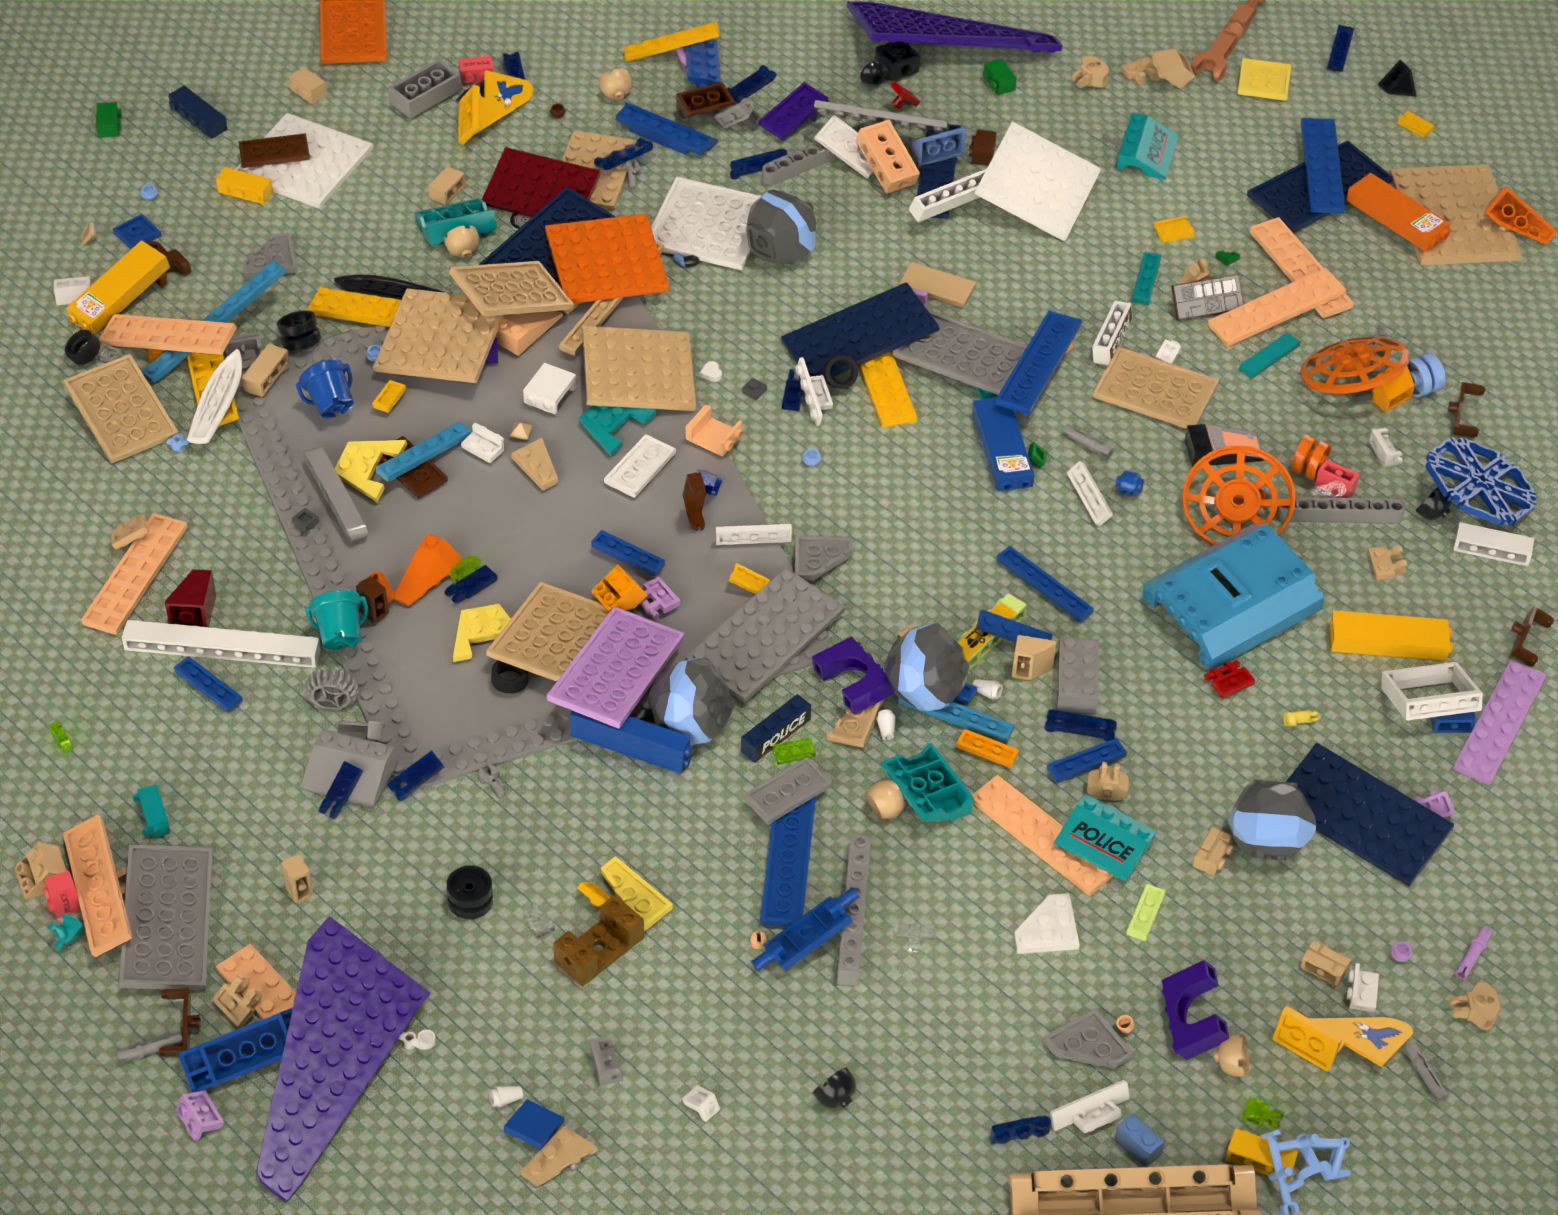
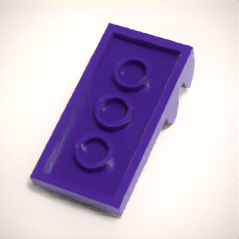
M804 82L758 121L759 125L783 141L808 119L816 122L818 111L814 107L815 100L829 102L828 97Z

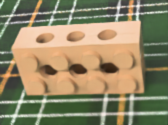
M890 120L859 130L856 142L886 194L916 184L920 172Z

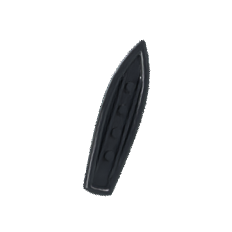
M347 275L334 278L335 283L349 292L398 300L403 299L406 289L445 293L444 291L408 281L377 275Z

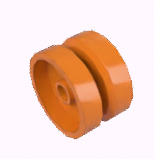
M1308 434L1305 435L1293 457L1291 472L1298 475L1305 472L1306 478L1316 481L1318 470L1329 458L1331 444L1325 441H1320L1317 444L1315 437Z

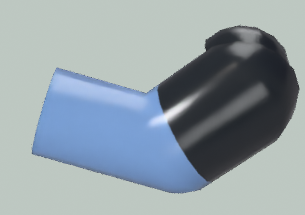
M675 253L673 256V260L684 268L693 267L699 263V258L694 255L683 257L679 253Z

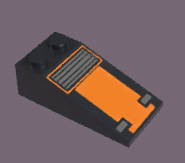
M1208 424L1187 425L1184 441L1192 467L1202 457L1222 447L1244 445L1261 449L1256 432ZM1237 453L1220 456L1211 460L1209 464L1237 463ZM1245 454L1244 463L1264 461L1262 458Z

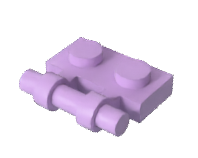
M660 577L643 584V590L648 596L639 605H642L644 612L653 619L659 617L658 609L666 613L680 606V599ZM651 598L654 602L649 603L647 599Z

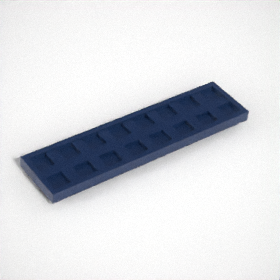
M949 124V131L961 128V125ZM928 129L926 137L936 135L937 133ZM957 157L921 166L917 196L952 183L954 181ZM950 210L931 218L948 219Z

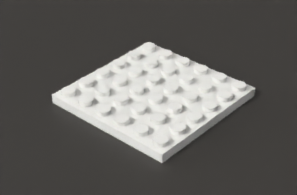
M286 113L264 138L306 133L310 160L242 168V163H240L235 170L270 178L272 180L273 192L320 209L373 150V143Z
M1012 121L974 194L1065 242L1101 168Z
M676 177L651 226L655 241L664 245L663 252L673 255L679 253L683 257L694 255L699 258V261L742 270L751 252L746 233L749 211L753 203L761 196Z

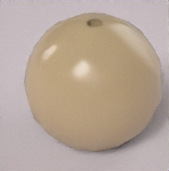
M883 779L877 781L870 787L867 794L872 809L881 819L889 820L897 817L906 805L905 797L893 780Z

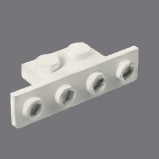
M802 357L799 358L798 365L795 367L796 374L800 376L801 389L805 391L806 404L811 409V419L815 421L816 426H820L823 417L821 410L832 409L833 403L824 376L810 377Z
M1122 1080L1050 1111L1052 1129L1057 1131L1074 1123L1083 1133H1087L1121 1118V1109L1116 1105L1130 1099L1128 1083Z

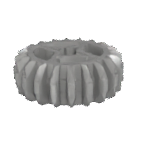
M327 667L325 670L318 669L317 672L313 671L311 675H308L304 688L309 703H314V707L319 706L321 709L325 708L328 710L350 708L351 704H355L359 691L357 681H355L353 676L349 675V672L343 673L342 669L338 671L335 668L332 670Z

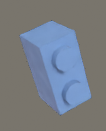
M1134 1113L1117 1126L1115 1139L1145 1167H1148L1162 1155L1165 1141Z

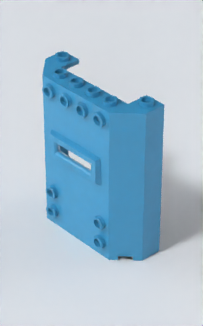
M1254 523L1145 582L1142 593L1145 601L1149 602L1153 607L1157 606V602L1162 603L1168 614L1173 616L1179 626L1189 633L1190 638L1199 644V659L1209 669L1223 665L1322 610L1324 595L1321 590H1317L1314 583L1317 580L1314 572L1265 523L1262 525ZM1217 568L1240 595L1234 598L1210 571Z

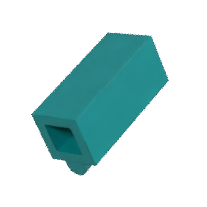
M157 784L137 789L138 793L134 794L132 798L134 802L140 801L147 825L142 830L143 835H150L151 839L170 834L168 819Z

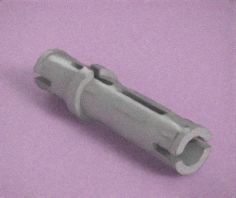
M1069 424L1063 428L1062 435L1071 438L1089 448L1090 451L1097 452L1108 459L1112 456L1114 448L1102 443L1100 439L1092 438Z
M180 1031L150 1041L135 1042V1045L117 1049L116 1053L119 1063L136 1058L142 1059L144 1058L143 1056L159 1052L161 1047L183 1045V1039Z
M1415 1042L1407 1045L1404 1051L1411 1059L1415 1071H1418L1437 1103L1447 1100L1449 1094L1430 1067L1428 1058L1424 1057Z

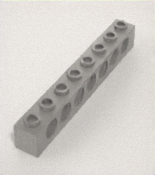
M851 834L846 891L853 887L860 898L845 907L846 913L853 922L842 929L837 984L858 986L871 850V836Z

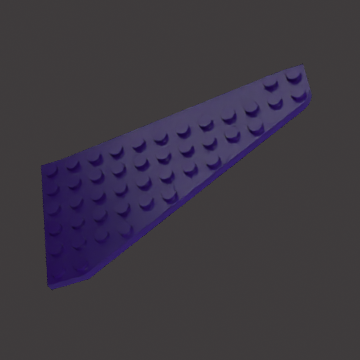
M847 1L848 10L873 42L886 40L891 43L902 41L905 43L918 42L923 44L934 43L1028 49L1032 52L1044 50L1055 53L1056 51H1062V44L1055 36L1046 33L876 2Z
M330 916L307 942L257 1165V1176L260 1183L285 1203L300 1187L413 1015L431 993Z

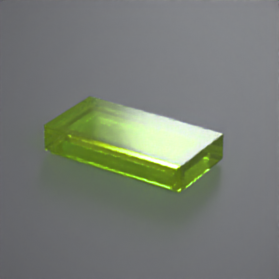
M811 737L772 745L777 765L802 760L806 757H816Z

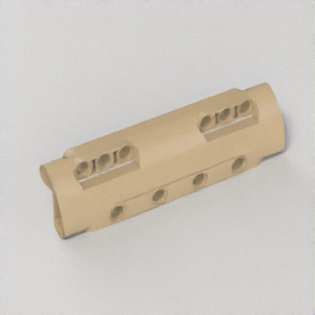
M1253 1165L1033 1171V1173H1010L1009 1176L1012 1215H1262L1261 1211L1257 1210ZM1200 1171L1202 1173L1203 1180L1201 1183L1194 1181V1172ZM1152 1172L1159 1176V1182L1156 1185L1151 1184L1149 1181V1175ZM1107 1174H1112L1115 1177L1113 1186H1108L1105 1183ZM1064 1175L1069 1176L1071 1179V1185L1068 1188H1064L1060 1182ZM1209 1210H1230V1211H1209ZM1180 1211H1208V1212H1180Z

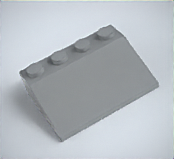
M322 730L313 745L301 784V790L374 807L399 762L395 746Z

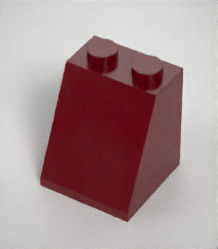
M192 569L165 600L169 624L209 628L216 599L212 570Z

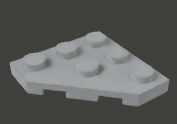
M290 232L273 234L268 238L269 241L265 245H261L253 252V256L249 260L245 259L242 262L245 279H252L273 260L285 268V274L297 272Z
M796 536L795 574L806 581L816 580L852 556V537Z
M1096 1008L1043 1038V1042L1055 1057L1116 1069L1132 1060L1134 1056L1132 1051Z

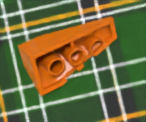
M1508 187L1499 190L1484 212L1496 224L1545 245L1558 232Z
M428 533L418 546L395 591L393 600L410 606L424 596L426 591L432 586L439 585L443 578L454 574L462 563L463 558L445 539Z

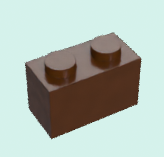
M977 129L976 136H972L971 145L973 146H970L969 156H972V164L989 166L994 155L996 131Z
M371 576L356 585V592L360 596L366 597L368 605L367 618L375 624L389 614L386 588ZM361 601L359 612L363 614V605Z

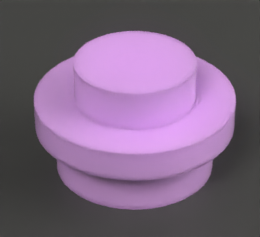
M1400 941L1392 946L1391 955L1395 960L1405 962L1411 958L1412 949L1408 943Z

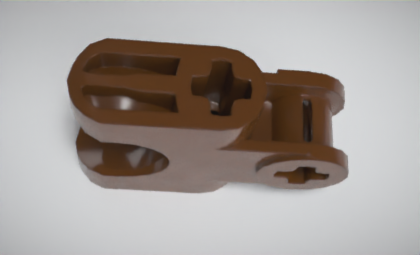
M150 241L147 243L165 255L170 265V268L154 281L159 287L162 288L168 285L166 274L169 272H179L182 276L191 273L190 263L177 249L168 252L159 242Z

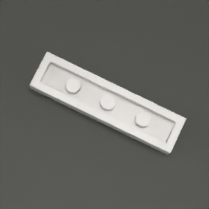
M1079 461L1067 474L1094 523L1100 527L1113 516V513L1083 462Z
M791 524L716 527V545L791 542L792 540Z

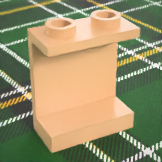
M705 405L685 427L686 440L722 457L743 436L742 421L739 420L734 427H731L713 419L712 407Z

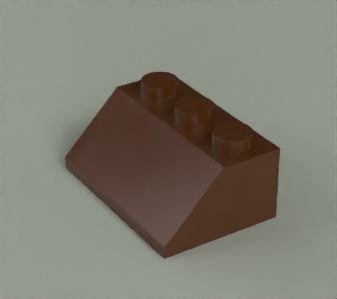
M723 82L676 93V109L682 119L735 105L734 99Z

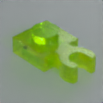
M1249 1097L1242 1119L1263 1126L1265 1121L1271 1127L1278 1129L1280 1121L1274 1118L1282 1120L1284 1113L1280 1110L1271 1111L1269 1110L1270 1104Z

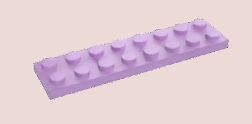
M1510 659L1455 762L1454 771L1489 786L1491 785L1547 674Z

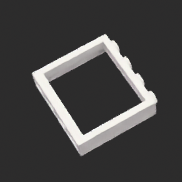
M1457 662L1382 671L1381 689L1406 721L1482 711L1483 693ZM1452 682L1460 692L1407 699L1400 689Z

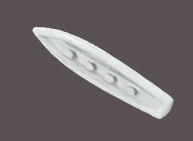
M238 349L234 350L220 363L207 382L187 437L188 442L194 444L209 443L227 412L239 386L242 374V358Z

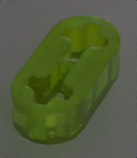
M470 555L454 566L450 571L451 582L456 585H462L481 570L480 558Z
M57 720L49 724L50 732L62 753L66 754L74 750L60 722Z

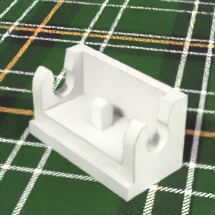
M90 276L54 280L56 304H71L91 286Z
M1387 428L1372 429L1369 443L1383 467L1402 464L1403 459L1400 457L1403 455L1402 452L1395 450L1388 435H1381L1388 433L1389 430Z

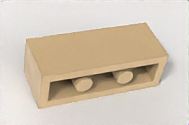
M268 344L260 352L259 357L252 362L247 372L242 375L243 391L263 397L290 363L288 350Z

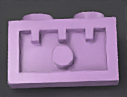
M1439 789L1427 793L1428 798L1421 799V796L1413 798V800L1442 817L1455 813L1447 791L1440 793Z
M205 1090L181 1096L176 1111L194 1141L199 1140L203 1132L223 1127L224 1121Z

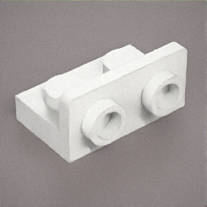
M474 423L472 425L473 432L461 442V446L463 449L491 464L504 451V439L486 427Z
M1355 963L1354 970H1350L1348 982L1352 983L1351 987H1348L1346 997L1347 1000H1350L1349 1009L1375 1013L1379 974L1359 970L1360 964Z

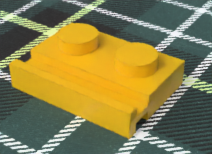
M1186 216L1154 222L1153 228L1156 229V233L1162 243L1194 237L1195 231L1190 222L1186 220Z

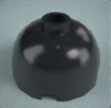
M1437 487L1415 511L1428 520H1436L1440 516L1444 519L1451 511L1449 507L1452 500L1447 501L1449 496L1444 498Z
M844 1067L827 1078V1081L823 1085L821 1083L812 1093L822 1105L828 1108H836L838 1106L845 1108L853 1101L851 1097L856 1091V1081L849 1069Z

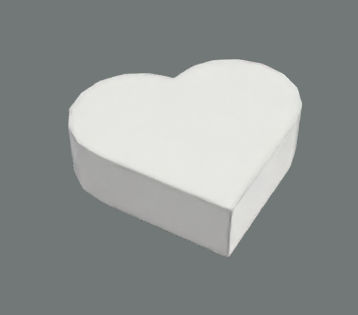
M709 361L701 370L700 378L718 382L722 379V371L716 362Z

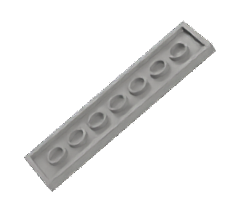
M815 100L814 104L819 114L829 116V113L844 119L846 116H849L852 120L862 121V119L869 120L868 122L877 124L879 121L890 120L893 126L899 124L905 129L916 127L919 131L924 132L930 129L937 134L949 131L948 121Z

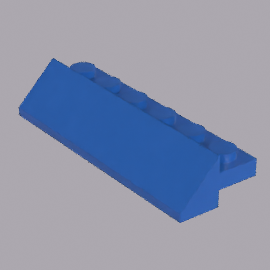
M624 101L625 106L616 114V121L630 126V132L685 155L692 152L701 156L706 150L710 151L718 143V139Z
M293 1007L178 1053L192 1093L209 1089L281 1060Z

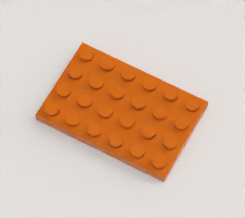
M320 0L321 64L387 61L385 0Z

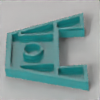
M591 406L579 417V422L612 457L622 447V441L613 437L612 434L631 417L646 425L656 416V410L650 408Z

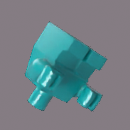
M67 913L62 917L64 921L60 926L54 922H51L48 926V929L56 934L55 937L58 938L54 947L62 950L65 944L71 946L85 931V925Z

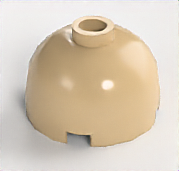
M614 69L610 74L606 72L598 80L602 93L611 99H623L632 88V79L626 69Z
M465 226L454 228L447 233L448 237L443 238L448 251L457 257L468 258L479 246V236L474 226L466 229Z
M1245 1034L1229 1035V1039L1219 1045V1050H1215L1214 1053L1215 1062L1219 1063L1222 1071L1231 1077H1247L1246 1074L1249 1073V1051L1244 1047V1045H1248V1040Z

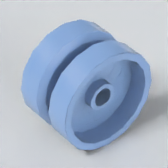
M1426 353L1418 358L1409 359L1407 366L1415 384L1414 397H1423L1444 388L1446 382L1445 371L1436 355Z

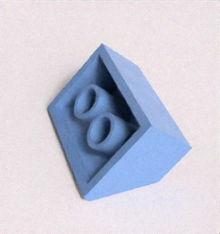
M962 127L911 141V157L917 166L920 167L964 155L966 128Z

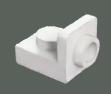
M1165 339L1155 358L1174 364L1177 356L1182 354V348L1178 342Z
M698 1085L682 1098L684 1105L698 1111L704 1122H707L720 1110L714 1093Z

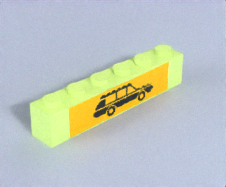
M1008 593L1003 599L1000 598L992 609L987 611L1021 622L1025 618L1027 604ZM978 620L968 632L963 633L958 641L963 647L966 661L969 663V671L1003 639L976 629Z

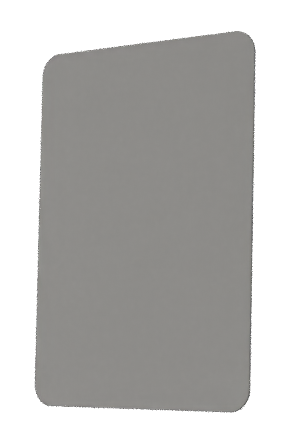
M639 295L624 297L600 325V327L658 330ZM596 301L583 302L569 314L558 310L563 313V316L519 356L498 345V363H484L477 383L375 372L373 368L375 361L367 359L366 352L372 345L382 347L390 327L379 325L325 338L306 349L288 350L290 363L263 397L243 391L240 379L234 396L240 418L237 422L313 598L322 593L335 590H351L356 592V585L376 571L384 573L395 592L418 546L428 533L445 539L463 558L462 563L454 574L443 578L439 585L432 586L426 591L424 596L410 606L393 600L388 604L389 614L375 624L366 618L360 625L361 642L350 648H348L347 644L342 645V649L336 650L345 673L349 672V675L353 676L355 681H357L359 690L357 701L366 722L377 721L382 723L383 734L382 742L380 743L395 746L399 762L392 776L404 784L417 787L437 785L478 772L480 768L483 770L487 769L488 765L497 766L579 740L570 736V714L572 710L547 701V694L556 684V681L529 672L528 684L520 692L503 693L494 688L491 683L492 666L498 660L486 656L487 649L494 640L470 644L472 658L453 662L461 610L500 604L508 616L512 618L540 582L601 603L591 590L617 564L642 589L643 584L660 577L680 599V606L666 613L658 609L659 617L657 619L648 616L644 612L642 605L625 611L685 633L684 640L660 673H662L677 662L684 661L688 654L756 595L728 581L736 563L770 579V581L785 568L795 573L779 543L716 545V527L768 525L729 454L726 452L722 457L686 440V425L702 409L697 398L695 411L653 409L656 410V416L646 425L631 417L612 434L613 437L622 441V447L612 457L580 424L579 417L592 406L587 405L584 350L582 347L573 356L559 350V344ZM258 357L242 361L241 377ZM338 359L343 364L348 363L353 377L350 392L354 400V406L343 414L340 411L335 412L336 417L322 418L316 405H310L302 401L296 389V383L299 382L300 375L310 366L324 360ZM544 363L576 374L577 387L574 391L568 390L557 404L556 414L524 403L523 390ZM346 371V372H345V377H346V380H347V382H348V374H347V371ZM389 380L406 385V391L389 413L373 408V401ZM301 387L304 396L307 399L312 400L308 391H305ZM459 421L471 429L472 432V425L477 423L503 437L504 451L491 464L463 449L461 442L431 458L430 461L448 477V481L420 498H417L397 478L387 482L376 473V469L370 481L382 483L385 487L378 503L341 480L368 531L367 537L349 542L307 466L303 453L304 451L322 446L335 468L348 442L388 441L404 436L415 446ZM515 422L532 425L528 440L510 437ZM645 434L676 448V454L635 498L604 483V478ZM540 438L543 439L558 477V483L544 491L521 469L511 456L512 452ZM701 472L706 491L702 509L705 528L701 530V527L698 526V531H695L691 528L682 494L687 474ZM304 508H307L319 517V522L307 532L292 523V517ZM603 530L664 559L665 566L655 577L591 547V541ZM651 598L647 599L649 603L654 602ZM359 612V619H360V618L362 617V615H363V614L360 613V612ZM827 628L773 678L812 666V656L827 649L829 646ZM513 671L499 674L505 679H516L521 676ZM658 676L629 716L640 720L653 716L651 707L648 704V695Z

